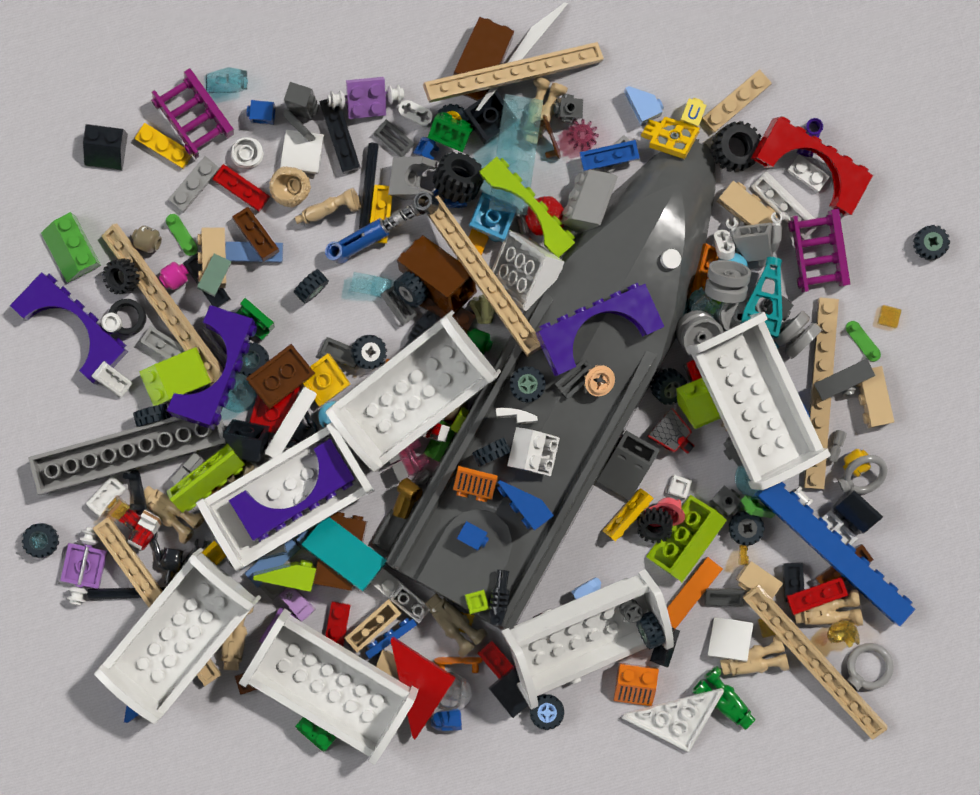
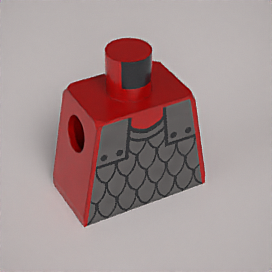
M673 408L665 414L647 435L650 440L672 453L680 447L685 453L689 454L695 447L687 439L692 431Z

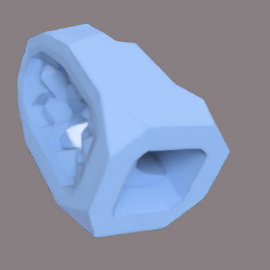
M595 577L571 592L575 599L581 598L601 589V581Z

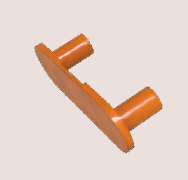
M438 657L434 659V663L444 670L445 664H472V673H478L479 663H482V658Z

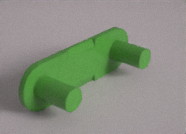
M176 214L168 215L166 224L184 253L188 256L195 255L198 247L179 216Z
M856 321L848 322L846 325L847 333L868 360L873 362L879 360L881 357L880 350L865 333L860 324Z

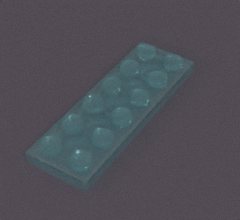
M505 94L496 156L499 159L503 158L510 167L508 169L512 174L516 172L523 180L521 184L525 188H531L543 100ZM491 188L488 210L527 215L528 205L522 199L512 193Z

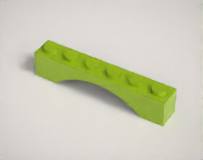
M496 156L479 172L480 176L492 189L512 193L522 199L532 209L542 228L544 246L560 258L575 244L573 241L575 237L569 230L564 231L560 227L562 224L555 215L551 217L547 212L549 210L542 201L538 202L534 198L536 194L530 187L525 188L521 184L523 181L516 172L512 174L508 169L510 167L503 158L499 159Z

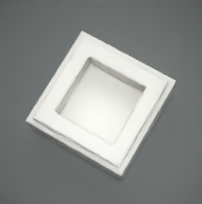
M673 475L667 493L686 499L692 481Z

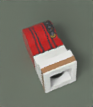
M437 423L421 435V437L446 442L450 427Z
M144 510L140 521L128 539V543L140 550H144L162 524L160 517Z

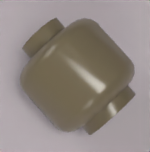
M145 225L141 226L138 230L135 229L132 234L135 248L147 253H152L154 250L157 251L162 242L159 231Z

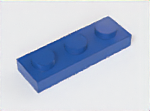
M636 140L579 153L583 172L589 169L595 170L640 159Z
M407 617L398 624L400 628L396 631L391 629L383 634L384 639L378 643L375 640L369 644L365 654L369 659L391 644L390 640L392 637L400 638L417 626V622L414 619L409 620Z

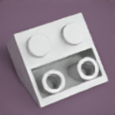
M516 427L507 466L551 476L560 438L539 431Z

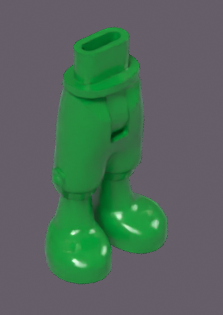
M718 666L712 668L704 678L717 689H724L714 709L719 710L737 726L740 725L744 730L748 729L756 719L750 714V709H748L742 699L735 693L734 687L725 685L721 681V669ZM701 679L692 690L694 695L712 691L704 679Z

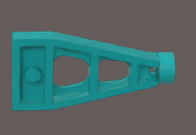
M767 257L766 266L743 310L740 324L751 319L750 315L760 313L755 310V306L760 298L770 299L773 311L770 315L766 314L767 320H765L771 336L777 338L782 322V260L776 257ZM766 279L775 282L774 294L762 292Z

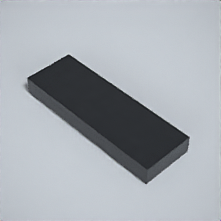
M198 253L183 262V264L198 285V271H202V264H198ZM219 288L215 297L202 291L210 304L218 308L231 300L224 288Z

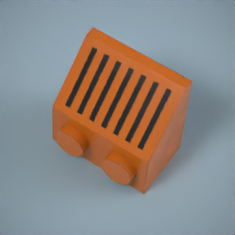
M458 466L453 490L457 491L456 495L468 498V494L476 496L475 500L487 503L488 499L492 500L498 476Z
M619 662L614 701L652 706L657 688L659 669L657 667Z

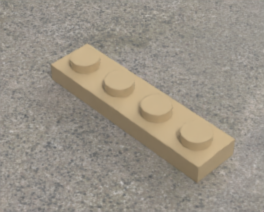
M759 69L706 114L702 120L715 133L772 84L771 81Z

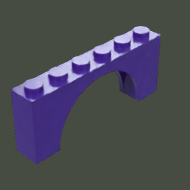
M41 272L10 306L26 320H30L34 315L48 309H65L77 315L84 323L90 341L88 357L79 371L93 384L98 385L100 382L92 377L93 373L103 361L114 368L129 352L125 349L127 345L120 338L115 339L112 337L111 332L106 331L97 323L99 319L92 312L88 314L84 310L85 306L78 299L74 301L70 297L71 292L64 286L60 288L56 284L58 280L50 273L46 275Z
M638 283L627 287L628 291L625 293L617 291L611 294V299L605 302L602 298L593 302V307L586 309L584 306L575 310L576 315L569 317L566 314L557 318L558 323L551 325L548 322L539 326L540 331L535 334L554 376L576 367L573 357L574 339L581 325L591 316L602 313L622 316L636 326L642 337L663 328L664 324L646 284L639 286Z
M210 305L203 323L207 329L216 332L225 342L227 349L225 369L220 378L211 387L202 392L190 395L174 393L167 412L173 417L214 430L215 426L219 425L221 421V411L228 403L229 391L235 386V376L242 368L243 356L249 351V341L251 337L255 336L257 326L252 318Z
M331 439L314 448L319 464L318 479L310 495L299 504L284 509L269 508L257 502L247 490L229 500L253 541L258 540L261 542L269 537V532L274 529L276 532L286 527L285 523L291 519L293 522L303 516L302 512L307 509L309 511L316 509L320 506V501L324 499L329 501L337 496L335 492L343 489L345 491L354 485L352 482L355 481V478Z

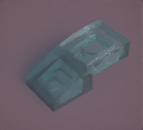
M354 272L350 291L382 298L381 294L391 288L392 280Z

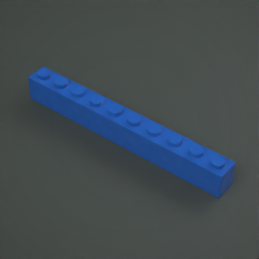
M783 482L764 490H758L755 493V496L895 625L901 626L916 610L911 606L913 602L908 597L898 594L897 591L899 589L894 584L884 581L883 578L885 576L880 571L871 569L869 567L871 563L863 556L858 557L855 554L857 550L849 543L845 545L841 541L842 536L835 530L831 532L827 528L828 523L821 517L817 519L813 515L814 510L807 504L803 506L799 502V496L793 491L789 493L784 488L786 485Z

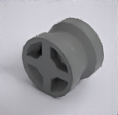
M634 599L624 602L619 606L620 613L630 623L639 621L643 616L642 607Z

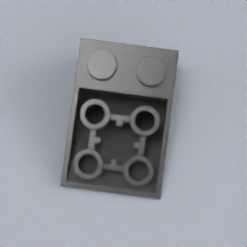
M626 430L597 482L631 500L660 449Z

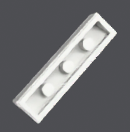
M767 171L751 186L779 215L781 212H784V220L787 223L791 221L790 217L798 216V221L815 219ZM818 226L800 229V236L805 240Z
M307 387L302 389L265 450V455L275 458L283 452L317 395L315 392Z

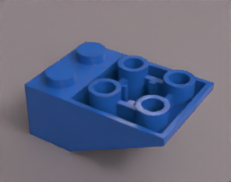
M501 480L498 481V491L503 497H509L512 501L509 505L516 514L518 512L521 513L524 517L521 521L528 530L532 528L535 531L554 516L541 499Z

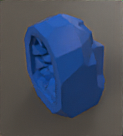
M461 709L441 710L435 713L431 719V726L439 731L462 730Z

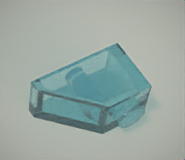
M227 67L206 74V91L208 93H237L247 90L248 79L246 70Z
M701 287L690 295L687 313L701 310L713 316L721 307L716 300L707 296L704 292L705 289Z

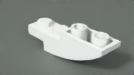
M384 568L371 582L373 586L418 623L430 611L423 600Z

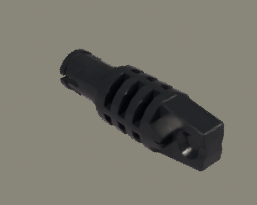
M427 311L416 322L408 334V341L402 350L434 325L437 319L434 313Z
M497 569L496 584L491 592L489 608L491 625L503 626L510 592L507 589L509 575L507 570Z

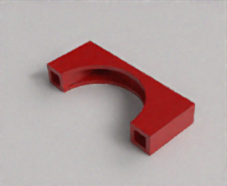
M783 116L772 118L751 159L765 168L774 167L775 163L784 154L791 150L804 149L815 153L827 164L833 177L834 191L829 207L839 209V212L844 216L852 215L873 177L868 172L869 169L863 165H856L853 163V159L846 155H840L837 153L838 150L836 148L822 144L820 138L809 136L802 127H795L790 124L791 121Z

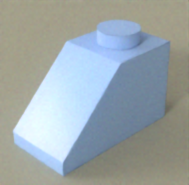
M630 86L625 88L624 93L640 125L662 115L663 104L660 99H656L654 94Z

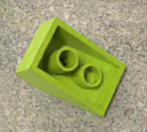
M197 347L139 371L153 406L170 402L174 393L186 395L211 383Z
M301 559L300 562L295 561L254 572L253 580L311 592L316 567L312 561Z

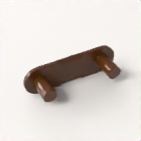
M544 114L542 120L533 122L536 129L546 126L554 150L545 152L546 158L557 156L560 159L561 154L547 116Z

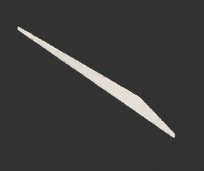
M563 3L532 26L508 63L522 60L568 3ZM498 87L490 88L477 107V111L483 107Z

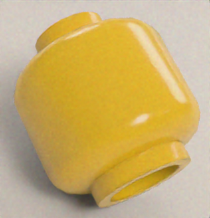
M854 449L843 458L845 463L843 465L844 470L852 461L861 456L868 455V453L864 449ZM871 463L860 465L852 474L860 477L871 469Z

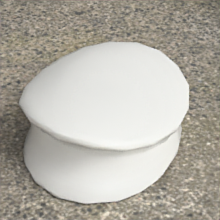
M251 137L238 139L231 149L233 162L241 168L248 169L259 165L264 155L259 141Z

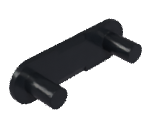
M132 470L130 473L125 472L123 478L129 480L133 493L134 504H130V510L136 511L138 515H141L144 510L147 511V504L140 473L138 470Z

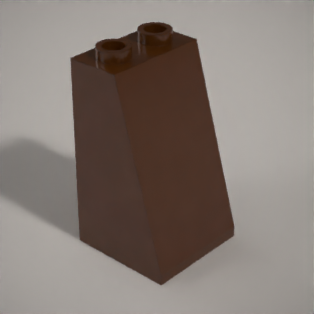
M479 17L453 75L503 64L513 40L514 30L494 23L488 18ZM490 89L465 94L464 96L478 101Z
M424 235L415 240L406 252L401 253L397 259L399 271L402 273L409 271L411 274L414 273L416 277L418 276L420 281L424 282V286L427 287L428 297L447 314L451 310L455 314L477 293L476 283L461 262Z
M336 512L329 516L360 541L364 542L368 522L363 521L364 517L352 515V518L344 517L345 513ZM318 559L313 584L349 591L355 589L354 585Z

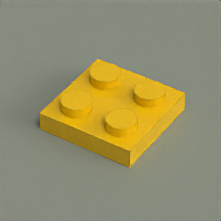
M330 353L310 366L315 375L303 383L305 387L317 394L314 400L319 407L351 385Z

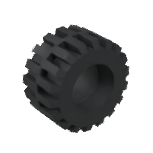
M744 121L731 122L720 129L716 136L713 137L712 141L714 143L711 144V149H714L711 154L712 157H716L715 163L721 164L720 168H727L728 172L734 170L735 173L741 170L744 171L755 164L751 157L760 142L759 138L762 136L760 133H756L757 129L755 127L750 128V123L744 125ZM731 137L738 138L743 142L745 147L743 157L736 156L731 152L729 148Z
M455 152L447 153L441 158L432 181L435 184V189L439 190L438 193L443 195L444 198L450 199L452 202L464 203L465 201L467 203L475 199L484 182V179L479 174L483 168H481L482 165L476 162L475 158L460 152L458 154Z

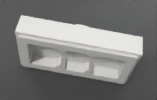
M105 361L92 375L94 379L120 398L133 384Z
M111 476L86 505L99 517H102L127 488L114 476Z

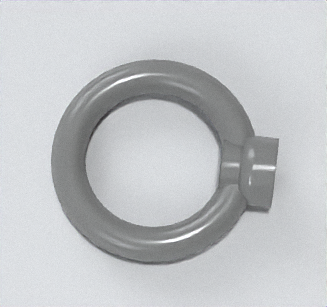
M876 455L861 456L848 465L844 476L837 479L843 493L850 490H855L858 494L870 493L884 482L887 476V465L882 458ZM865 463H875L879 466V475L871 484L861 487L854 485L851 476L857 467Z
M875 643L859 645L849 656L847 667L850 677L846 681L856 691H859L861 687L868 690L883 687L888 683L893 674L894 666L891 655L884 647ZM865 651H875L885 661V673L877 681H865L856 672V659Z

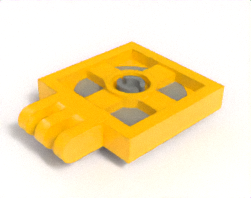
M664 116L661 123L649 120L641 136L651 140L649 148L685 159L699 134L700 128Z

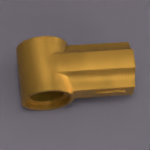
M408 478L403 479L397 486L399 495L393 508V514L403 519L409 517L414 502L419 500L423 492L419 486Z

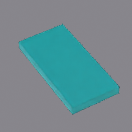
M330 517L322 520L302 543V547L362 592L365 591L386 565V559Z

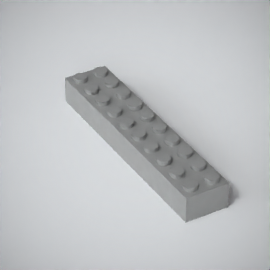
M172 417L30 456L28 459L38 495H45L228 443L223 438L225 427L222 417L219 425H216L214 430Z

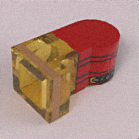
M116 495L106 506L108 514L113 518L115 517L130 530H135L141 515H138L136 511L130 510V505L121 497Z

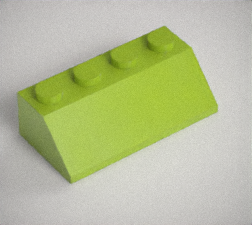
M703 378L676 388L678 405L694 429L721 419Z
M227 444L166 492L171 502L182 513L184 511L188 512L196 506L198 500L207 498L212 493L211 490L216 486L221 487L224 485L229 476L238 474L245 464Z
M692 495L688 497L682 506V510L685 513L683 523L673 526L670 538H667L665 542L662 540L661 543L656 542L646 556L682 583L727 521L716 510Z

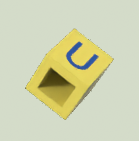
M689 98L680 121L698 127L707 105L703 104V101L700 99Z

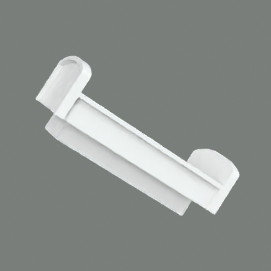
M452 310L326 410V414L341 436L373 472L378 471L390 459L488 383L495 380L501 373L500 369L495 370L452 317L454 314Z
M765 312L750 315L751 319L709 340L685 347L687 353L692 355L747 472L750 479L748 481L750 488L764 490L785 481L831 456L828 448H823L766 326L765 320H767Z
M332 422L326 425L327 427L216 493L196 502L209 528L236 571L243 570L247 565L364 495H369L375 491ZM331 439L354 476L355 481L352 482L354 485L345 491L343 489L335 492L337 496L329 501H326V499L320 501V506L312 511L307 509L302 512L303 516L294 522L292 519L285 523L286 527L276 532L274 529L269 532V537L261 542L258 540L253 541L229 500L247 490L257 502L269 508L284 509L299 504L310 495L318 479L319 464L314 448Z
M199 548L191 555L178 574L103 665L94 673L116 697L153 724H156L261 599L259 595L255 598L202 554L204 550L202 548Z
M646 569L638 572L639 574L634 577L620 580L520 623L511 630L507 628L502 631L504 638L511 648L520 682L517 683V686L530 709L538 707V695L647 648L638 631L637 623L628 622L620 613L619 606L624 602L634 599L642 607L643 614L651 611L655 618H657L663 631L665 643L662 645L666 650L674 647L671 622L663 594Z
M284 609L239 684L244 687L250 684L369 756L368 762L375 765L412 707L419 689L414 686L410 688L290 615V611Z

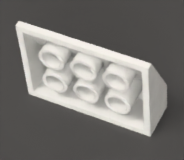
M508 230L492 271L515 304L527 311L557 280L562 271L564 261L530 237Z

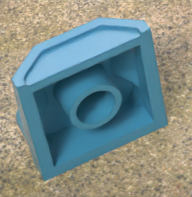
M482 192L469 227L487 235L494 242H504L517 206Z

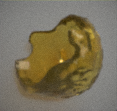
M838 621L828 629L827 637L830 643L845 642L849 648L853 646V643L860 644V635L857 627L850 621Z

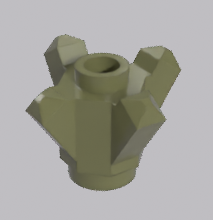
M484 295L473 297L469 305L476 315L477 323H492L495 310Z

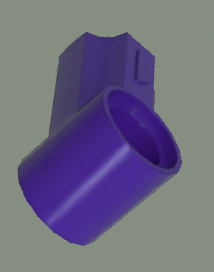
M811 118L804 126L806 134L819 138L823 130V122L818 118ZM809 124H816L818 131H810ZM797 149L796 152L802 156L811 158L814 154L813 152L804 149Z

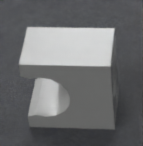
M424 156L393 157L388 195L403 200H414L415 196L422 191L434 195L433 192L420 187V178L426 170L436 169L438 162Z

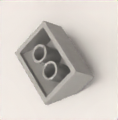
M591 169L579 173L574 180V188L568 196V204L562 212L561 223L577 233L600 226L618 176Z

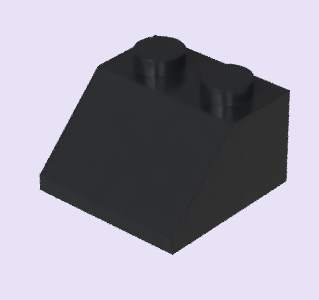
M497 90L479 111L476 109L484 97L464 110L471 125L474 127V131L484 144L517 121V118Z
M85 124L83 138L84 165L123 171L128 133L121 128Z
M232 419L223 433V438L240 459H245L247 462H259L267 448L270 426Z
M855 490L844 493L831 507L835 511L833 514L841 521L844 519L848 522V528L855 534L858 532L864 534L883 518Z

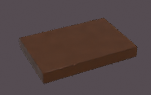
M290 344L248 376L246 381L266 406L271 409L314 376L315 372L295 347Z

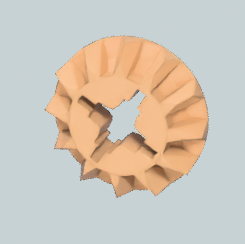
M595 365L584 376V385L587 391L594 396L606 395L611 391L615 383L613 371L605 365ZM601 375V378L605 382H599L597 385V382H595L593 379L599 378Z

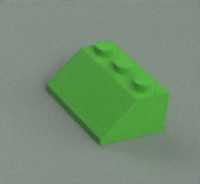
M69 212L54 220L41 232L67 283L101 266L77 217L73 213Z

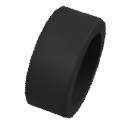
M132 299L118 300L110 307L108 313L117 314L118 310L122 307L131 306L137 310L138 321L133 327H121L117 332L125 336L139 333L146 323L144 308Z

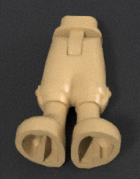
M542 77L533 79L537 93L536 97L529 103V111L523 130L525 132L523 141L537 145L539 138L543 137L546 126L535 129L533 122L542 120L544 114L550 122L552 115L555 114L553 112L554 102H556L559 96L566 94L568 89L561 84L552 83L547 102L543 105V99L550 82Z
M350 188L337 197H329L322 203L309 206L302 211V214L295 217L296 223L305 222L309 224L310 221H318L332 214L342 205L348 206L352 212L361 209V202L354 188Z
M147 486L144 490L147 507L156 516L160 517L164 526L174 527L179 534V541L186 544L192 538L194 531L178 521L176 516L181 517L192 528L197 529L205 520L202 513L192 514L187 511L182 513L171 502L168 495L158 489L154 490L150 486Z
M852 590L843 599H837L795 614L796 624L836 625L841 620H849L856 626H863L860 608L842 612L836 611L843 607L860 606L858 591Z
M254 607L250 610V612L247 615L253 612ZM245 618L221 645V661H224V670H239V662H242L245 637L248 634L244 626Z
M776 635L773 638V642L766 647L754 645L752 648H749L747 662L732 659L720 660L723 675L732 674L735 676L756 672L763 673L768 670V667H780L782 671L789 670L786 654L770 659H762L765 655L785 652L783 642Z

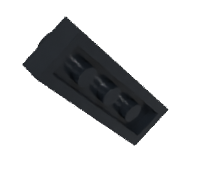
M327 99L319 101L342 173L345 174L360 169L361 167L340 106H335V109L332 110V106H328Z

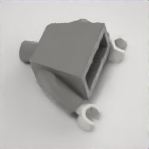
M776 212L771 215V219L774 222L773 226L772 223L739 226L741 223L739 217H734V225L732 219H728L726 226L731 229L730 234L735 250L746 261H757L760 267H765L767 257H773L774 252L778 250L782 238L780 222L784 220L785 214L781 212L780 220L776 219Z

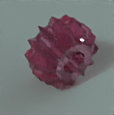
M585 119L581 120V124L578 121H574V126L568 127L571 132H568L566 137L571 138L568 141L569 145L575 143L573 146L574 150L578 146H580V152L584 151V146H586L587 150H591L590 144H597L595 139L599 137V134L594 133L597 130L596 126L590 128L592 125L591 121L587 125L585 124ZM581 132H585L584 135L587 134L585 139H581V136L578 137Z

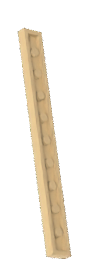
M598 42L427 81L424 82L423 88L429 103L600 63L604 58Z
M439 195L436 196L439 201V208L435 213L427 214L526 356L528 357L540 350L542 347L532 326Z
M112 224L102 235V238L118 259L125 258V260H131L130 263H135L134 268H138L136 274H140V277L137 278V280H140L137 286L182 348L187 351L197 347L211 380L209 385L212 386L222 375L223 367L119 225Z
M820 297L818 298L816 324L822 331L815 337L809 418L823 448H827L831 397L822 401L814 383L833 375L839 299ZM826 459L805 470L804 488L824 489Z
M108 517L93 527V530L146 605L150 607L163 591L111 517ZM210 658L197 676L202 684L206 686L218 678L221 672Z
M759 584L743 596V599L872 740L888 729L885 722Z

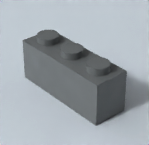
M293 82L289 83L284 97L288 110L292 114L312 120L313 115H316L319 109V104H317L313 90Z

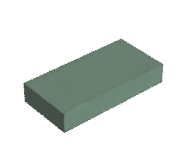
M214 253L197 289L215 297L232 261Z

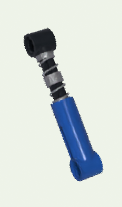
M419 192L410 206L407 205L405 209L397 210L389 218L386 217L385 220L379 218L338 242H330L325 248V255L328 259L343 264L348 261L350 256L388 236L391 229L407 223V220H412V217H418L425 213H435L439 208V201L428 192ZM429 199L428 205L424 207L425 201Z

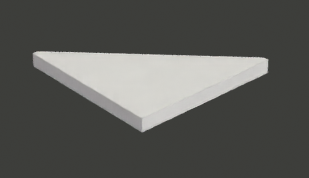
M720 688L624 713L622 719L690 752L721 698L724 689Z

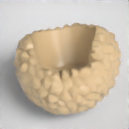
M281 167L272 175L269 182L272 198L285 207L292 208L302 203L307 198L311 189L309 177L301 169L295 167Z

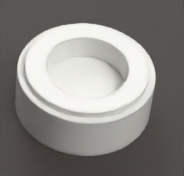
M669 249L662 253L660 261L664 268L674 269L680 265L681 256L677 250Z
M107 313L102 318V327L108 332H117L122 326L120 316L115 313Z

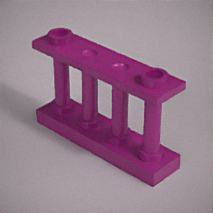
M191 68L184 71L183 82L165 94L159 96L155 90L152 91L153 99L151 101L156 109H161L185 143L184 148L189 155L193 154L195 159L199 157L197 148L219 134H224L227 139L234 135L233 127ZM187 88H192L195 93L194 97L170 112L165 102ZM198 103L203 104L206 108L205 113L182 127L175 119L176 117ZM208 119H214L217 124L216 128L194 142L189 139L186 133Z
M839 209L829 210L826 217L798 221V216L790 217L791 221H788L789 231L793 233L799 272L797 285L801 292H809V285L834 281L839 283V286L851 285ZM826 224L830 226L831 234L829 236L801 240L800 229ZM829 243L833 245L834 252L831 255L804 259L802 249L804 247ZM831 262L836 264L837 271L834 274L807 278L805 268L807 266Z

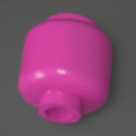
M172 262L160 270L161 276L159 278L167 289L176 290L188 281L186 274L189 272L183 264L179 265L176 262Z

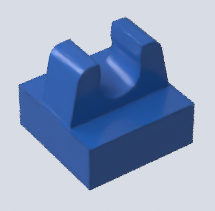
M422 137L413 153L417 156H424L433 160L434 157L430 155L432 149L439 151V147L435 144L434 140Z

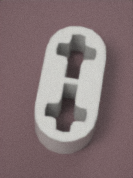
M409 100L400 103L399 113L403 118L422 127L431 125L433 116L430 110ZM410 105V109L415 113L407 112L405 114L403 107ZM426 113L429 120L421 122V117L417 116V114L424 116Z
M727 230L716 231L714 233V246L717 256L722 260L733 259L735 256V245L730 232Z

